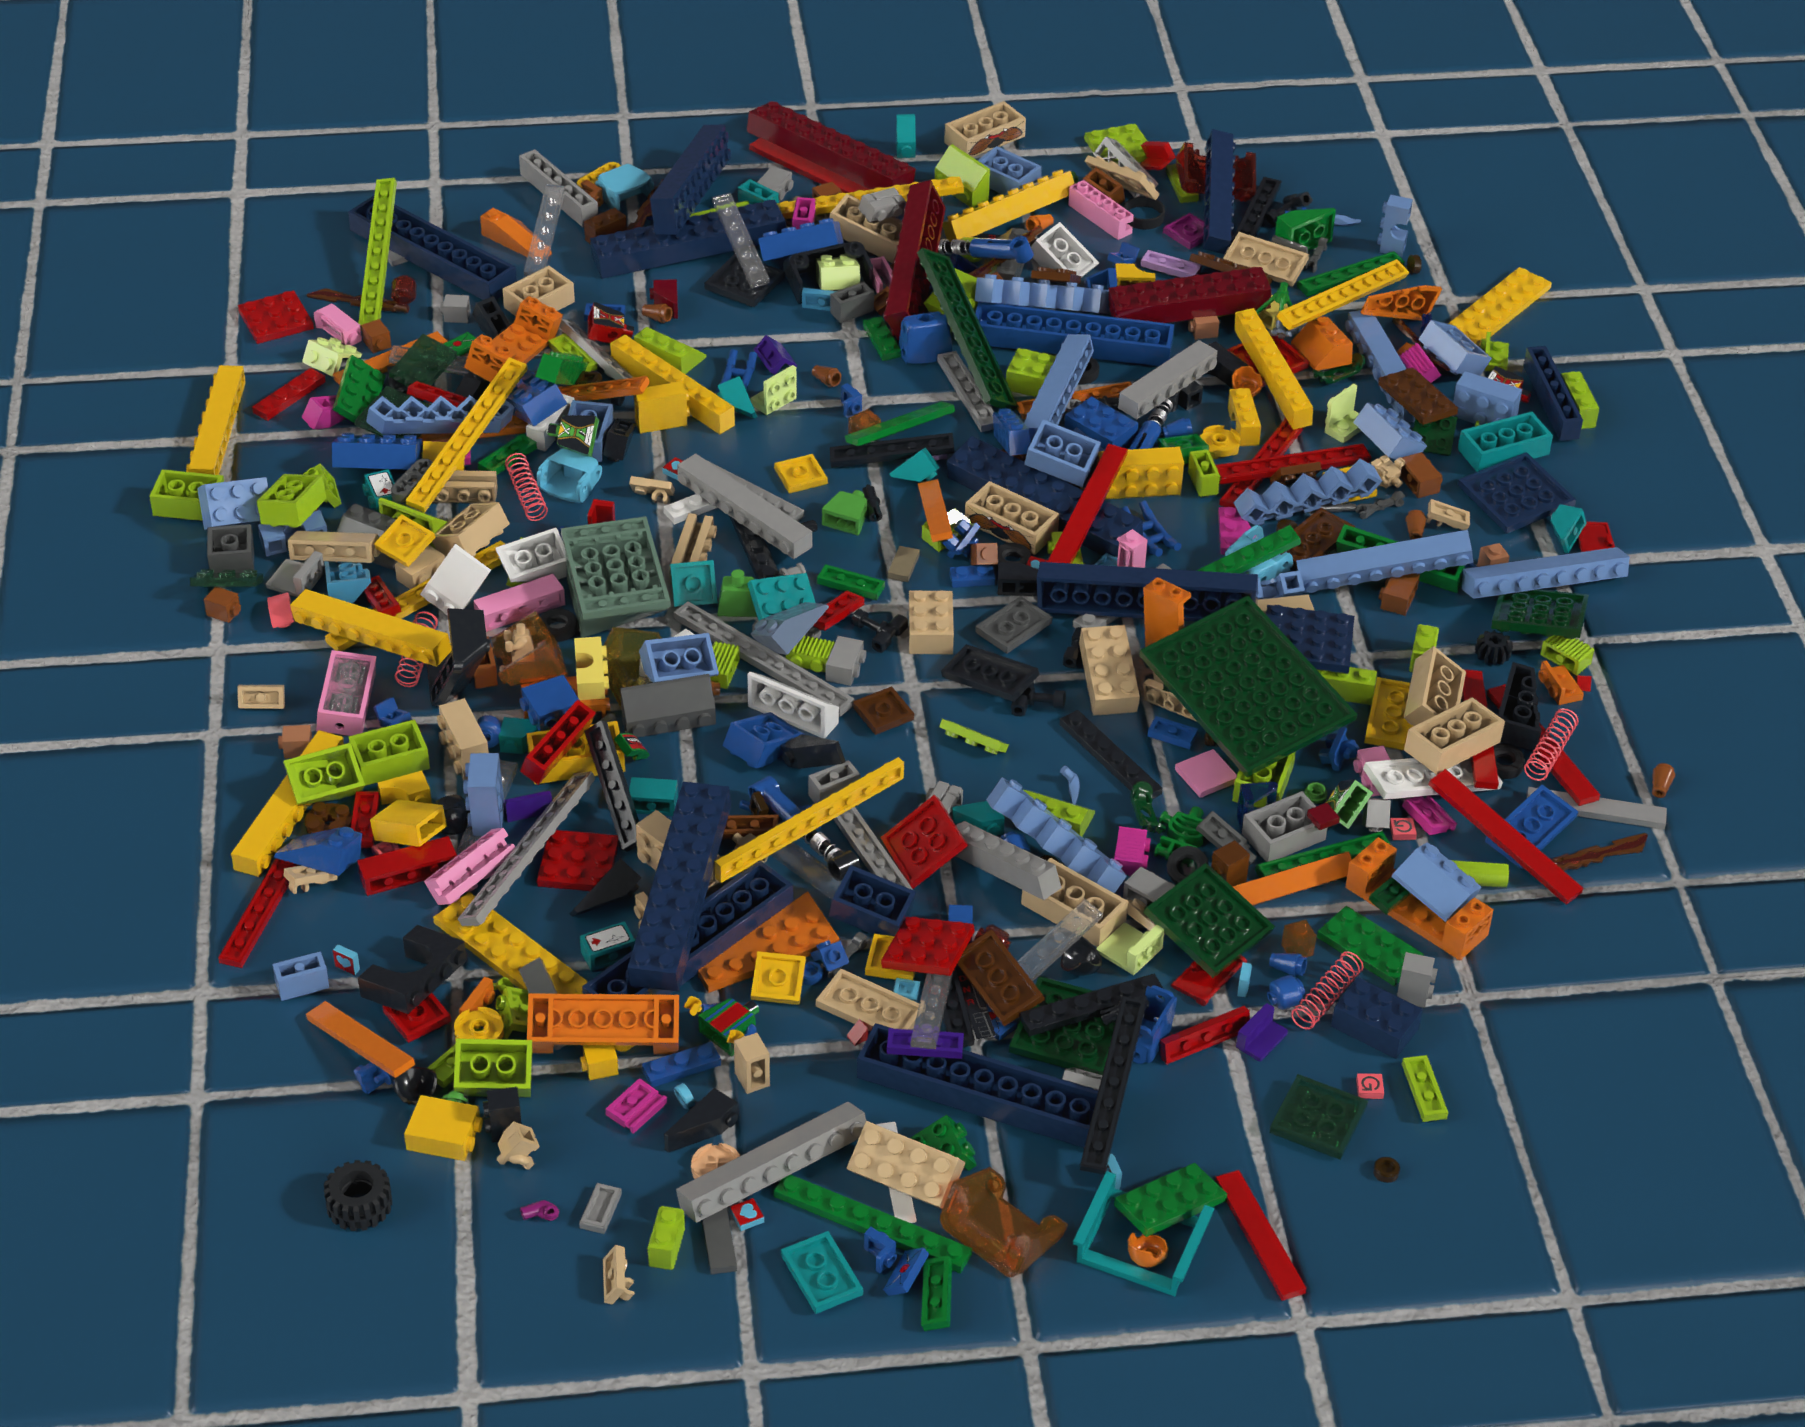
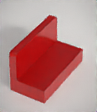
M1146 141L1141 145L1147 156L1140 163L1145 170H1162L1176 158L1169 142Z
M593 499L587 515L588 524L615 521L614 502Z

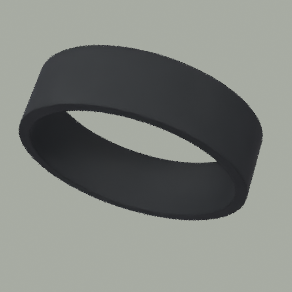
M1138 196L1129 199L1124 204V208L1128 211L1135 207H1149L1160 213L1158 217L1152 219L1133 217V221L1128 223L1133 228L1142 230L1154 229L1164 222L1165 206L1157 199L1153 200L1145 196Z

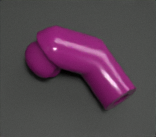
M545 1200L520 1208L524 1220L538 1216L552 1221L559 1215L558 1207Z

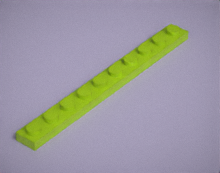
M395 178L376 179L358 322L360 327L363 324L378 319L381 320L397 187Z

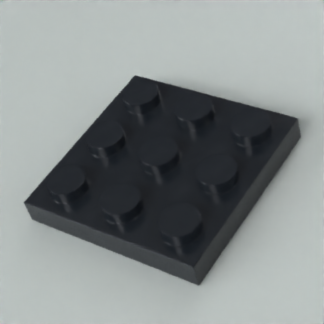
M735 253L704 284L705 289L755 307L785 278V271Z

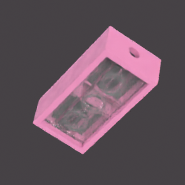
M331 651L317 711L316 731L320 730L348 736L363 733L375 679L377 656Z

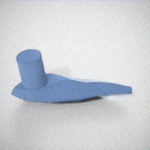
M1335 215L1334 225L1349 226L1361 223L1359 219Z
M1063 766L1060 773L1067 778L1072 804H1076L1080 790L1079 778L1067 766Z

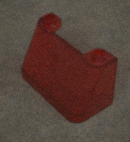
M1184 142L1176 156V169L1181 188L1186 193L1205 194L1206 156L1199 155L1198 149L1194 151L1193 143ZM1247 152L1243 158L1235 155L1233 165L1235 174L1232 182H1235L1232 195H1234V199L1243 202L1250 200L1256 193V153Z

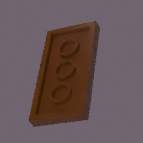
M1201 251L1198 254L1191 253L1189 261L1222 272L1250 268L1237 263L1232 265L1233 262L1219 257L1215 259L1214 255ZM1265 273L1269 285L1271 286L1273 279L1267 277L1268 273Z
M1037 267V271L1032 270L1031 278L1081 284V276L1076 275V271Z
M1407 368L1379 378L1378 385L1422 425L1458 413V407L1414 368Z
M1320 508L1294 529L1301 539V544L1285 551L1293 557L1292 567L1298 570L1296 560L1329 554L1336 548V541L1344 524L1352 527L1355 526Z
M992 929L968 944L957 963V966L1003 1026L1020 1017V1012L1030 1010L1045 1000L1043 994Z

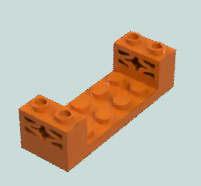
M528 296L520 303L514 323L493 340L491 337L481 334L472 341L464 368L491 382L509 357L527 364L549 345L548 340L556 337L563 314L555 308L541 303L538 299Z
M1379 837L1349 862L1345 888L1375 906L1368 899L1371 893L1390 879L1396 871L1394 864L1397 848ZM1410 894L1391 910L1388 915L1456 959L1462 960L1488 936L1494 909L1474 897L1445 922L1413 894Z
M528 993L527 1040H532V1053L554 1054V1045L653 1046V1054H674L678 1052L679 995Z

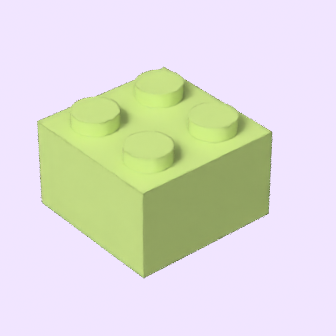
M841 254L840 257L822 255L820 258H815L816 282L821 290H842L860 283V265L855 258H851L846 254Z

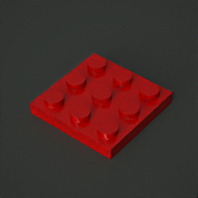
M294 290L238 305V312L257 344L314 329L313 321Z
M1278 335L1271 336L1293 374L1309 368V361L1285 340L1278 338ZM1242 343L1227 349L1248 366L1253 367L1254 371L1259 374ZM1261 376V378H1262V383H1263V387H1264V386H1266V383H1265L1263 377Z
M935 794L880 837L902 875L913 889L968 846L942 802Z
M556 830L546 842L537 878V887L591 891L614 866L619 846L618 836Z
M906 917L881 959L882 968L951 976L975 932L974 924Z

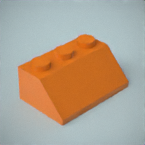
M1318 317L1309 321L1291 341V346L1309 361V365L1317 371L1352 364L1353 342L1328 317Z

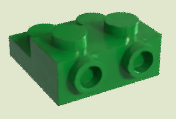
M1198 434L1157 439L1159 448L1180 447L1184 464H1189L1191 451L1209 450V445Z

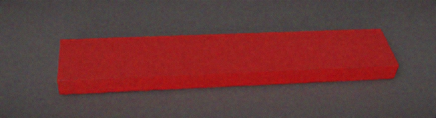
M275 858L219 955V963L238 968L243 967L289 886L290 881L284 877V868L299 866L298 864Z
M1240 1170L1216 1176L1215 1182L1227 1193L1226 1203L1281 1301L1306 1294L1307 1288Z

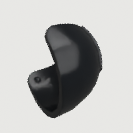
M449 795L435 802V804L443 805L447 827L441 830V833L456 835L469 828L468 813H470V810H466V800L462 796Z
M1081 935L1076 936L1070 941L1061 957L1062 969L1078 976L1091 975L1102 966V959L1097 949Z
M411 1067L397 1078L392 1076L394 1092L402 1102L409 1105L417 1104L420 1095L431 1097L437 1085V1075L428 1068Z

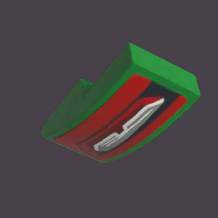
M619 733L614 738L626 757L631 756L634 760H640L650 756L634 734Z

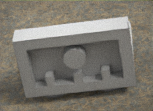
M314 551L304 563L285 559L266 583V588L281 593L288 592L289 595L298 597L305 589L311 590L325 573L322 553Z

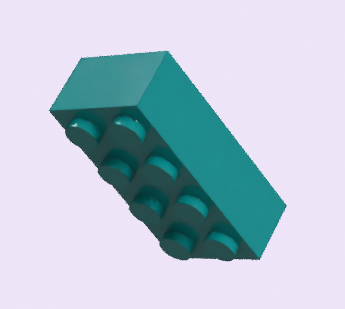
M1528 412L1461 430L1458 450L1475 471L1478 472L1526 452L1533 459L1549 455L1553 435L1533 412Z

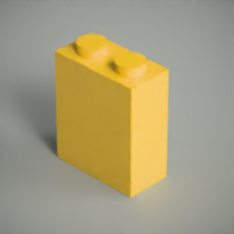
M681 381L646 387L643 394L634 395L635 423L640 434L687 426V417H690L687 401L690 398L688 389H684Z
M397 799L370 819L375 841L417 847L422 846L447 827L443 805Z
M420 1095L404 1133L406 1150L465 1161L468 1153L474 1149L476 1133L480 1132L483 1126V1117H480L479 1106Z

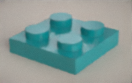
M714 560L670 564L674 607H681L688 601L694 605L718 603Z

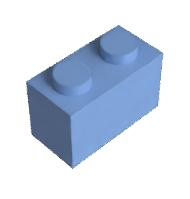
M321 951L272 964L275 983L281 1001L329 988L327 968Z

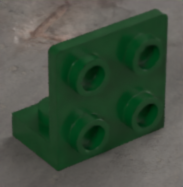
M1450 416L1424 425L1415 418L1413 431L1423 437L1421 440L1427 445L1423 452L1445 456L1451 455L1457 417Z

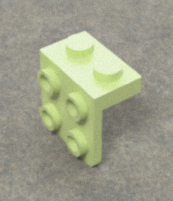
M318 337L317 340H308L302 362L333 377V373L339 371L343 358H349L351 355L361 358L362 353L356 351L357 348L354 346L341 344L342 341L337 338L331 337L330 340Z

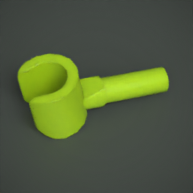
M503 977L496 983H493L494 990H499L501 994L506 986L514 987L507 977Z

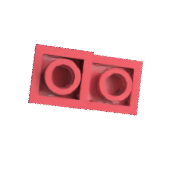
M288 592L267 598L273 628H286L291 623H294L290 607L291 599Z

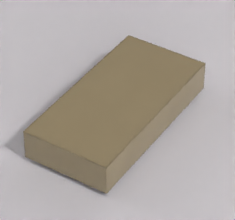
M899 546L889 568L888 578L909 582L920 556V550Z

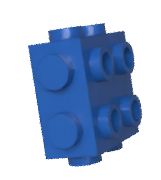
M564 675L521 688L522 698L519 699L522 710L528 712L530 723L536 725L539 731L551 730L576 700H579Z

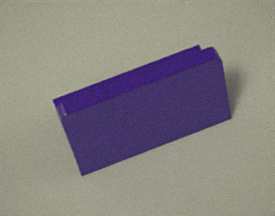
M767 335L753 349L767 369L774 375L785 363L789 366L794 365L797 367V364L783 345Z
M544 791L505 799L504 813L507 822L540 816L552 802L551 792Z
M1268 1003L1238 1031L1236 1048L1259 1062L1288 1034L1286 1028L1273 1021L1275 1008Z

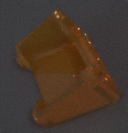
M536 611L505 629L513 632V630H517L516 625L518 623H524L525 629H529L533 640L534 650L513 663L511 652H507L505 648L504 632L502 631L491 638L493 654L497 659L501 657L504 665L499 667L500 672L497 674L504 685L506 683L510 686L538 683L560 675L565 677L569 675L556 639Z
M991 1167L954 1181L940 1215L942 1227L961 1243L971 1247L974 1253L1007 1277H1015L1023 1273L1057 1243L1065 1233L1068 1224L1059 1217L1049 1215L1043 1218L1040 1225H1038L1003 1199L1006 1189L1005 1181Z

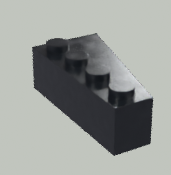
M1515 662L1512 663L1497 715L1505 721L1500 742L1531 751L1536 748L1542 733L1539 726L1540 713L1537 707V686L1535 668Z

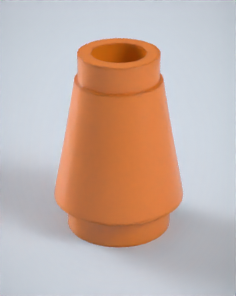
M1050 214L1032 215L1026 220V229L1030 231L1039 225L1044 230L1053 224L1054 219Z

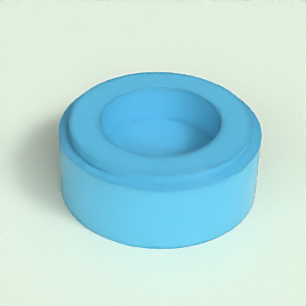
M684 1083L675 1087V1095L684 1109H689L695 1105L693 1095Z

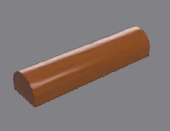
M729 815L722 840H732L736 833H739L743 838L749 833L756 837L764 834L780 824L779 815Z

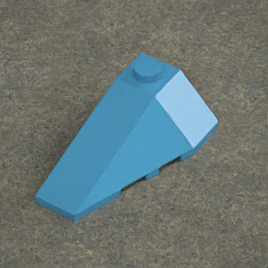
M324 561L327 591L330 597L353 604L371 583L370 571L363 569L361 563Z

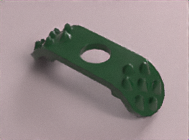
M1354 353L1352 355V364L1339 366L1324 373L1314 369L1312 374L1314 378L1318 377L1320 382L1325 381L1326 385L1328 383L1332 384L1359 373L1365 364V358L1360 353ZM1340 372L1343 375H1334V373Z
M1144 781L1136 782L1132 787L1130 799L1139 825L1142 826V829L1150 830L1153 833L1158 832L1160 834L1165 832L1166 826L1158 823L1152 807L1153 790L1151 785ZM1140 810L1147 812L1150 817L1143 815Z

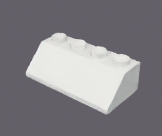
M754 672L748 673V707L764 714L772 712L788 724L821 738H826L839 723L838 706Z

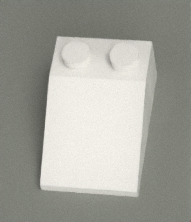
M1060 222L1039 237L1031 247L1034 252L1033 259L1041 267L1076 271V275L1081 276V278L1099 264L1093 255Z
M557 528L495 548L510 582H529L550 574H554L557 579L567 577L565 548Z
M455 544L420 595L448 616V608L465 609L491 570Z

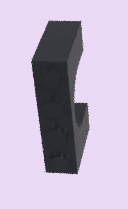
M1215 341L1209 344V346L1217 350V364L1214 369L1205 374L1217 377L1232 388V375L1234 371L1241 366L1248 365ZM1193 381L1187 387L1179 391L1178 405L1187 411L1201 404L1203 387L1196 381Z
M416 925L403 937L405 957L424 963L426 966L414 972L398 973L372 964L358 977L360 996L409 1014L467 961L465 942L463 940Z

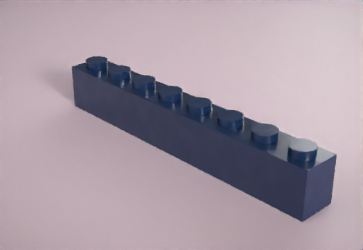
M1212 129L1206 142L1203 249L1225 254L1227 248L1233 242L1231 233L1234 223L1231 220L1234 215V209H1232L1234 195H1232L1235 182H1232L1235 174V169L1233 168L1235 155L1233 153L1236 143L1233 142L1234 134Z

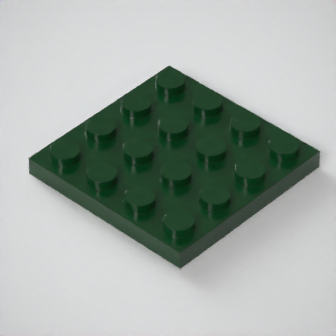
M1537 589L1499 595L1491 629H1497L1500 632H1508L1509 630L1519 631L1521 634L1538 633L1546 637L1557 635L1567 639L1580 638L1589 594Z
M1207 863L1203 864L1147 906L1144 914L1151 921L1162 927L1164 933L1212 978L1264 939L1275 928L1265 916Z
M1039 976L1035 985L1043 994L1045 1000L1032 1009L1092 992L1093 990ZM1101 1016L1030 1037L1020 1021L1009 1045V1053L1067 1069L1075 1067L1103 1075L1116 1021L1105 1026Z

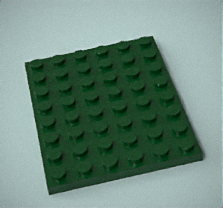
M1249 596L1140 650L1139 656L1246 777L1357 719V713Z

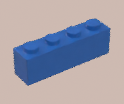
M1004 408L999 409V412H994L993 427L996 440L1010 456L1027 454L1030 446L1028 427L1011 409Z

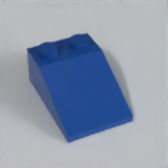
M772 712L731 722L722 746L728 749L732 755L746 761L748 766L760 768L770 765L783 754L781 745L803 733Z
M340 827L297 836L277 851L274 858L339 876L360 859L362 833L356 832L349 827Z

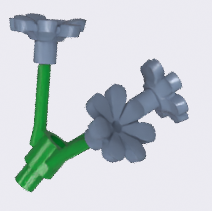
M1287 282L1280 283L1277 293H1274L1268 301L1256 310L1257 314L1274 300L1279 303V312L1284 310V304L1286 303L1288 307L1293 306L1289 298ZM1278 319L1276 320V328L1268 332L1270 336L1278 335V338L1285 339V336L1292 337V334H1297L1298 330L1301 331L1307 323L1291 330L1287 329L1286 331L1282 322Z

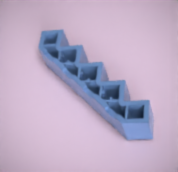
M985 274V278L977 277L975 301L1109 314L1108 290H1104L1103 285L1092 284V288L1077 287V283L1066 282L1064 286L1050 284L1051 280L1039 279V283L1023 282L1024 278L1012 277V280L996 279L997 275Z
M469 395L458 407H455L444 397L439 396L427 408L413 396H410L397 408L381 396L368 409L366 422L381 434L455 433L477 400ZM505 400L483 433H499L511 421L515 407Z
M1359 458L1346 473L1333 466L1319 480L1303 473L1290 488L1277 481H1274L1262 495L1246 488L1235 500L1234 505L1242 519L1254 525H1261L1268 519L1275 518L1280 520L1293 516L1292 513L1304 511L1306 513L1318 510L1325 504L1337 505L1348 502L1349 498L1367 497L1380 485L1382 480L1373 465Z
M1002 777L986 799L992 809L1011 819L1019 830L1035 838L1044 850L1060 858L1066 867L1115 893L1127 877L1121 869L1123 866L1115 859H1109L1100 852L1093 841L1088 838L1084 839L1071 829L1072 825L1062 818H1057L1047 810L1045 803L1039 799H1033L1023 791V786L1017 781L1011 779L1009 782Z

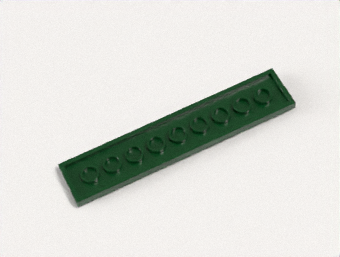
M921 248L917 252L920 264L925 269L927 279L930 281L934 289L933 292L940 302V308L945 313L947 323L951 327L954 338L960 346L961 354L965 357L968 369L972 373L975 384L981 392L982 400L987 405L1014 411L1018 405L950 258Z

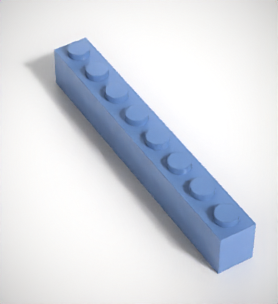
M1361 310L1349 312L1348 320L1345 322L1346 330L1351 334L1353 343L1359 348L1360 354L1364 356L1367 367H1370L1373 372L1374 379H1377L1379 383L1380 377L1405 370V365L1376 316L1362 315ZM1380 386L1381 391H1384L1388 403L1399 414V419L1407 423L1415 422V417Z
M1090 334L1067 335L1062 343L1061 349L1056 354L1055 361L1050 366V371L1047 377H1045L1044 383L1039 389L1038 395L1033 401L1032 407L1024 421V424L1029 429L1030 444L1042 420L1056 425L1059 424L1067 404L1094 352Z
M1468 530L1296 560L1298 571L1301 573L1305 589L1304 593H1313L1318 590L1335 589L1340 586L1357 585L1363 582L1379 581L1385 578L1401 577L1413 573L1419 574L1436 569L1442 570L1452 566H1464L1473 563V555Z
M1618 547L1467 568L1463 569L1462 590L1475 599L1628 576L1630 556Z

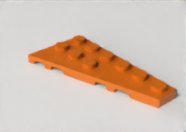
M807 891L699 969L698 977L708 993L754 977L757 951L808 957L811 956V952L818 950L816 945L830 940L832 944L840 941V938Z

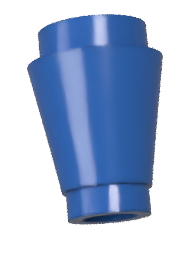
M1182 417L1161 427L1163 438L1193 434L1189 418L1184 419Z
M1272 953L1269 966L1294 977L1303 976L1307 967V958L1302 957L1301 954Z

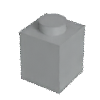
M446 294L444 302L440 304V313L444 314V322L468 323L471 312L469 295Z
M1369 798L1363 807L1362 825L1369 827L1368 831L1381 832L1383 828H1389L1391 800Z

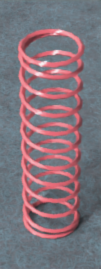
M521 453L512 454L506 459L505 467L527 519L539 521L548 512L544 498L537 486L525 455ZM513 455H521L524 457L513 458L507 463L508 459ZM515 459L525 461V463L519 462L513 464L510 468L508 467L509 463ZM517 464H524L521 468L511 469ZM523 469H526L525 472L513 476V473H517L522 471ZM525 474H528L527 477L515 481V478H519ZM527 479H531L529 482L517 486V483H521ZM529 484H533L531 487L519 491V488H523ZM531 489H535L534 492L521 496V493H525ZM537 494L536 497L523 501L524 498ZM535 499L539 500L537 503L525 506L526 503L532 502ZM541 505L535 511H528L531 507ZM542 506H544L543 511H542L539 515H537V516H529V515H528V513H534V512L540 510V508H541ZM545 509H546L545 515H544L543 517H541L540 519H536V520H535V519H531V518L539 517L540 515L543 514V512H544Z
M425 611L418 612L413 623L416 622V624L429 627L417 622L418 619H425L432 624L433 627H429L432 629H436L438 624L436 616ZM421 613L429 614L434 618L435 625L429 619L424 617L417 618V616ZM401 656L395 673V680L404 687H414L418 684L424 663L419 664L417 660ZM404 660H413L418 665H410L406 663ZM402 665L411 666L416 671L406 670ZM407 671L414 674L415 676L407 677L401 674L400 672ZM399 673L405 678H416V680L411 683L402 682L397 677V674Z
M1564 708L1556 711L1551 723H1549L1548 728H1546L1545 733L1533 750V754L1530 755L1529 760H1527L1524 766L1526 775L1531 779L1542 781L1547 778L1561 751L1578 725V717L1573 711ZM1566 711H1569V712L1573 713V714L1575 715V717H1576V720H1575V718H1574L1570 713H1568V712H1566ZM1563 712L1570 715L1574 721V726H1572L1568 719L1557 716V714ZM1557 718H1563L1567 720V722L1570 724V727L1559 722ZM1554 723L1565 727L1567 731H1562L1560 728L1555 727ZM1550 728H1554L1557 731L1563 733L1564 737H1560L1558 734L1552 732ZM1548 733L1560 738L1561 742H1557L1549 737ZM1544 739H1549L1556 743L1558 747H1553L1551 744L1546 743ZM1541 744H1546L1548 747L1553 748L1555 752H1550L1543 748ZM1538 749H1542L1545 752L1550 753L1552 758L1543 755L1538 751ZM1538 754L1546 758L1549 763H1544L1542 760L1537 759L1535 755ZM1529 763H1532L1538 769L1545 770L1546 773L1532 771ZM1534 763L1540 764L1543 768L1537 767ZM1526 767L1534 774L1545 776L1535 779L1527 773Z
M1343 952L1340 955V959L1335 961V965L1330 967V971L1325 972V976L1320 978V982L1315 984V988L1310 989V993L1306 994L1305 999L1300 1001V1005L1295 1006L1291 1016L1297 1026L1306 1030L1312 1029L1315 1023L1320 1020V1017L1340 997V994L1344 993L1355 977L1363 971V962L1356 954ZM1348 953L1356 956L1359 959L1362 966L1361 969L1358 965V962L1352 956L1348 955ZM1343 956L1353 959L1357 964L1358 971H1354L1352 966L1343 960ZM1340 961L1347 970L1353 972V976H1349L1342 967L1337 965V962ZM1336 967L1340 974L1348 977V982H1344L1339 974L1332 971V968ZM1331 973L1337 981L1343 983V987H1339L1332 978L1327 977V974ZM1326 978L1331 986L1338 988V993H1334L1330 986L1322 982V979ZM1321 984L1323 989L1333 994V999L1328 998L1324 991L1317 988V985ZM1316 990L1322 998L1328 1000V1004H1324L1318 996L1312 994V991ZM1311 995L1315 1002L1323 1005V1010H1319L1312 1001L1307 999V996ZM1306 1001L1312 1009L1318 1011V1016H1314L1310 1009L1302 1005V1002ZM1297 1010L1305 1012L1312 1022L1303 1019ZM1296 1012L1301 1020L1312 1023L1310 1027L1299 1025L1295 1021L1293 1013Z

